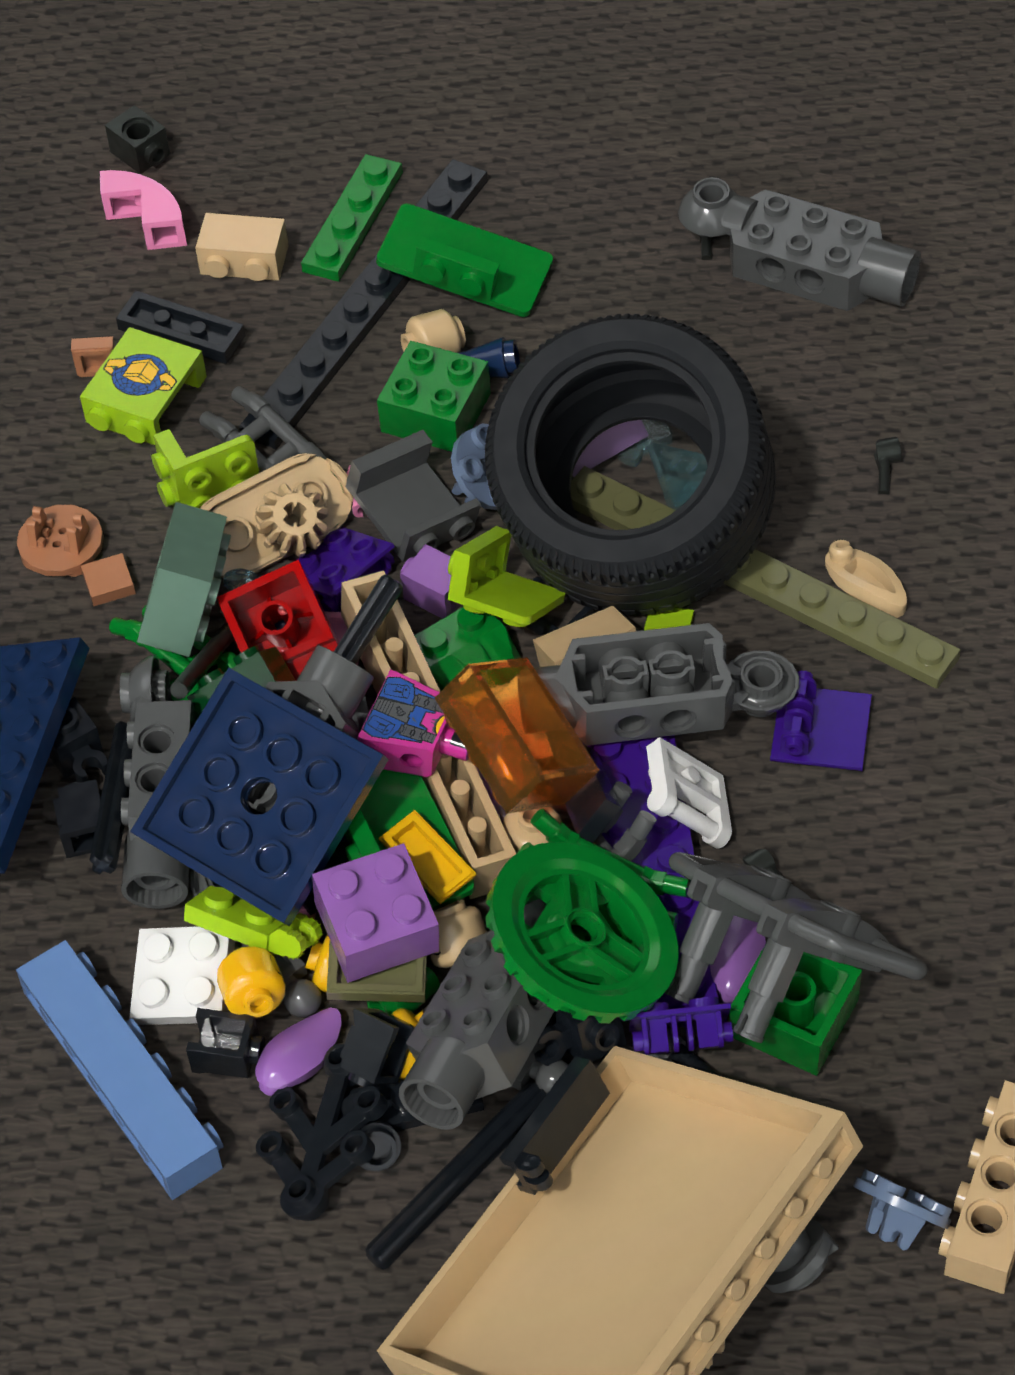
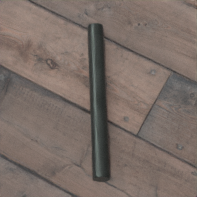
M227 621L173 682L170 692L175 698H185L198 683V680L204 676L234 640Z

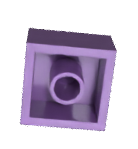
M404 843L312 874L314 902L347 983L439 951V923Z

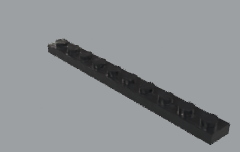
M452 159L415 206L458 220L488 182L487 171ZM377 254L263 396L270 403V406L293 428L411 279L379 267L376 263ZM251 413L240 424V431L256 419ZM271 429L256 440V442L275 450L283 442Z

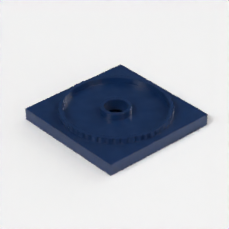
M228 668L130 832L290 927L313 888L312 874L324 870L389 759L378 751ZM268 782L274 784L277 790V799L274 806L264 814H253L248 805V797L252 789L260 783Z

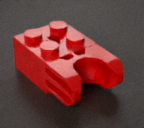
M299 559L217 597V601L240 652L242 653L256 645L260 651L277 647L296 681L317 645L334 652L339 644L309 576ZM280 620H284L286 625L282 629L277 630L275 624Z

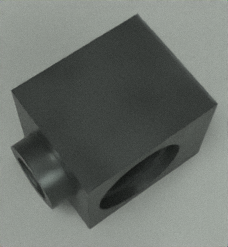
M135 105L105 125L110 152L139 174L144 173L153 166H158L170 155L165 127Z

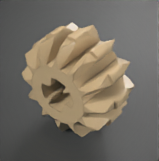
M286 483L280 485L278 494L267 491L263 498L266 505H258L255 515L262 519L255 527L256 532L269 534L264 542V546L270 548L277 542L281 545L279 550L281 557L287 555L290 547H293L295 554L299 558L305 555L306 546L316 550L321 544L319 536L326 535L329 530V525L322 521L328 516L329 509L323 506L315 507L321 496L319 492L312 493L309 498L304 496L306 488L303 483L298 485L295 493L291 492L290 487ZM287 514L289 519L292 514L299 517L298 525L296 522H294L293 526L285 523L284 520Z

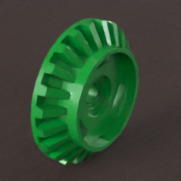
M569 842L541 843L530 846L514 855L503 866L492 882L493 886L486 899V904L490 907V910L485 919L486 927L494 931L495 934L491 940L494 951L503 954L506 961L504 968L510 976L514 975L527 993L545 1003L547 1007L556 1012L561 1010L571 1013L572 1018L584 1021L589 1016H594L599 1023H611L616 1017L627 1021L634 1019L639 1012H646L652 1008L669 988L674 979L678 964V942L673 923L666 908L652 888L638 874L619 860L604 852L580 844ZM540 899L547 905L531 928L525 923L524 907L527 903ZM571 925H579L589 932L592 941H583L576 937L572 932ZM585 982L596 983V984H599V985L589 984V983H585Z

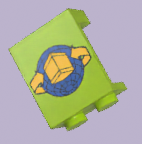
M129 327L80 395L86 422L99 431L111 430L125 435L135 443L141 444L146 442L155 445L153 435L161 432L159 419L183 384L199 388L207 377L202 350Z

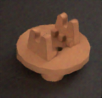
M54 505L44 509L33 506L32 516L25 521L19 530L17 547L22 563L27 569L45 576L68 575L76 577L83 574L80 565L93 562L102 550L104 535L99 520L87 509L76 505Z

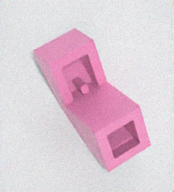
M116 170L100 171V192L106 220L142 216V227L147 250L187 246L181 210L175 197L169 190L157 181L141 174Z

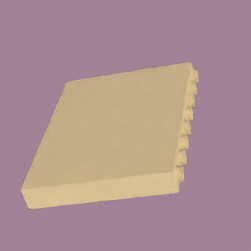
M615 1046L596 1068L610 1094L551 1173L553 1178L551 1187L545 1191H538L536 1195L520 1191L516 1185L519 1179L514 1174L377 1349V1352L393 1375H700L862 1149L863 1145L843 1111Z

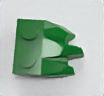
M462 607L414 635L439 690L444 695L520 674V669H526L504 625L494 615L488 613H472Z

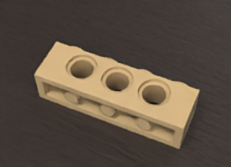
M1006 1080L1000 1097L990 1096L982 1125L989 1127L985 1141L978 1138L975 1139L968 1162V1168L975 1169L971 1183L961 1181L953 1211L959 1212L960 1216L956 1227L949 1225L948 1229H945L938 1252L939 1255L946 1257L944 1275L1001 1294L1005 1293L1015 1262V1146L1003 1141L1008 1138L1015 1139V1083ZM992 1181H1002L1008 1184L1010 1188L996 1189L989 1183ZM987 1224L996 1231L993 1233H982L976 1230L974 1226Z

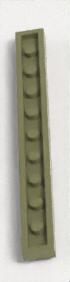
M586 466L571 481V500L574 510L614 530H628L647 526L662 520L676 511ZM756 549L752 554H749L750 557L744 565L737 569V573L728 581L725 580L723 582L725 585L938 689L960 659L961 649Z

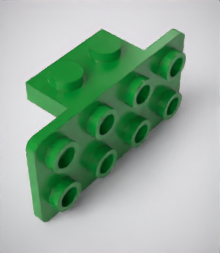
M409 203L400 206L376 258V263L381 268L520 317L530 315L553 261V256L549 252Z
M383 769L344 834L349 843L348 846L344 847L348 860L352 861L387 849L378 838L416 810L461 858L462 856L422 777L413 774ZM473 879L441 904L425 888L424 891L433 911L471 895L475 890V884Z

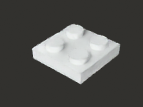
M199 926L139 929L129 1019H134L139 1025L197 1023L195 1017L197 1008L228 1012L217 983V969L222 960L234 951L235 940Z

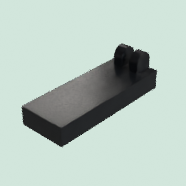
M564 744L559 750V754L568 763L564 764L560 760L553 758L548 764V768L557 775L555 779L576 833L580 834V837L594 843L621 807L598 753L585 744H582L578 750Z
M577 1056L574 1057L499 1157L503 1165L510 1166L518 1177L519 1181L516 1185L520 1191L536 1195L538 1191H545L553 1184L551 1173L609 1096L610 1092L591 1060Z

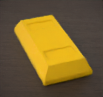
M416 810L378 838L387 849L405 844L422 886L439 904L443 903L477 876L476 872Z

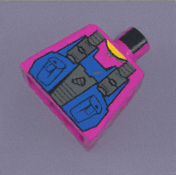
M390 669L358 735V741L389 759L384 770L428 777L434 774L442 754L467 761L474 746L475 734L454 728L456 703L452 698Z

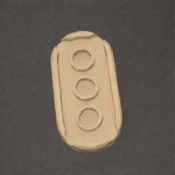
M298 454L206 501L200 509L227 516L223 533L231 535L221 577L225 579L250 577L295 554L293 547H290L287 555L281 557L279 555L281 545L277 542L272 547L266 548L264 542L269 534L257 533L255 529L257 523L262 521V519L255 515L258 505H266L263 499L265 493L272 491L278 494L279 487L283 483L290 487L292 493H295L298 485L303 483L306 488L303 495L308 498L312 493L319 492L321 497L315 507L323 506L329 509L328 516L322 520L329 525V530L326 535L319 536L320 540L324 539L330 532L340 529L348 518L353 501V496L345 487L348 475L343 468L328 458L317 457L316 454ZM287 514L284 521L289 526H293L294 522L298 525L300 519L294 514L289 519Z

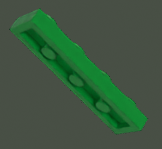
M365 154L301 262L302 272L338 282L341 280L403 173L402 163Z

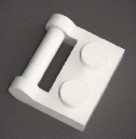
M661 737L657 738L646 746L649 763L648 773L652 785V791L647 799L648 809L660 817L668 815L702 835L703 841L716 849L724 847L730 840L732 827L723 775Z

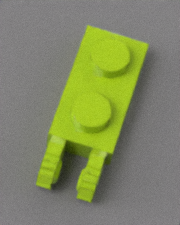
M210 885L185 904L184 921L245 945L264 948L282 957L287 956L288 959L292 958L294 960L301 957L306 948L316 945L323 935L320 927L321 924H318L317 920H314L313 917L308 918V915L298 913L289 927L223 887Z

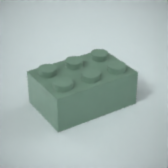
M179 502L175 503L154 574L137 643L187 657L190 656L194 640L203 643L211 608L215 604L219 591L226 553L231 539V535L223 533L227 516Z

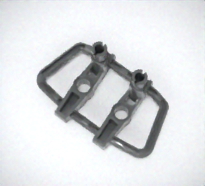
M675 852L669 858L671 869L691 880L687 895L689 898L699 901V904L679 951L682 954L677 964L674 979L665 992L667 995L689 1004V1000L695 999L709 964H714L733 916L757 922V933L768 937L748 985V989L751 991L737 1024L733 1028V1031L742 1037L763 1043L764 1035L778 1002H783L803 952L874 972H880L883 969L912 980H921L927 975L928 969L922 960L890 944L876 928L861 920L862 917L825 900L811 899L802 890L791 885L792 882L776 873L754 865L725 863L682 852Z

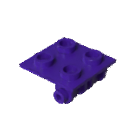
M341 527L330 532L316 550L298 559L308 574L315 592L323 596L320 603L324 611L341 612L342 582L384 571L386 575L389 574L392 570L391 565L395 563L389 551L395 546L393 543Z
M798 671L799 688L793 700L777 711L770 761L862 771L872 694L819 689L810 672Z
M703 997L689 1000V1007L669 1009L668 1002H656L648 1011H641L634 1019H630L629 1033L632 1032L634 1052L644 1051L646 1055L669 1053L667 1028H671L674 1053L679 1052L677 1029L679 1027H686L689 1051H694L692 1026H696L699 1049L724 1048V1042H733L732 1023L726 1022L731 1010V1003L719 1004L718 997Z

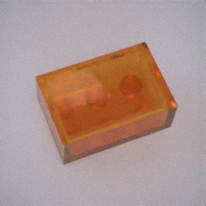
M528 657L467 664L435 697L444 713L446 722L455 730L468 751L471 762L480 770L492 790L494 799L503 807L506 814L566 804L600 771Z

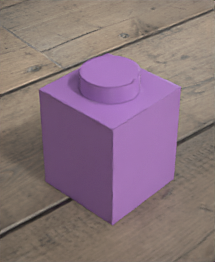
M425 544L415 557H410L404 563L401 569L400 579L403 586V597L405 600L443 619L455 612L461 605L448 600L451 575L448 573V564L451 556Z

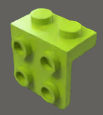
M170 429L153 435L157 453L152 454L151 459L159 478L162 479L161 482L157 483V489L166 507L171 505L174 507L175 503L179 502L201 508L210 498L259 474L255 443L249 435H242L187 458Z
M495 526L459 547L451 555L448 564V573L451 575L448 600L463 605V608L469 612L477 614L488 613L503 618V622L507 625L525 627L564 603L565 593L554 587L506 572L511 534L508 529Z

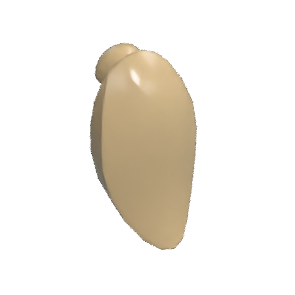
M834 541L829 547V552L826 554L825 566L835 584L847 594L896 618L903 616L907 607V597L903 585L895 572L879 558L861 550L853 549L848 541Z

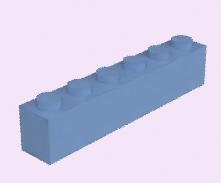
M64 940L16 969L26 997L172 1200L223 1169L218 1151L224 1146L219 1135L209 1122L201 1125L194 1116L197 1113V1108L188 1092L183 1087L175 1090L168 1079L172 1075L165 1061L157 1052L150 1056L143 1045L147 1042L140 1027L132 1018L125 1022L118 1012L122 1009L118 998L108 985L100 988L94 979L97 976V972L83 951L76 955L67 941Z

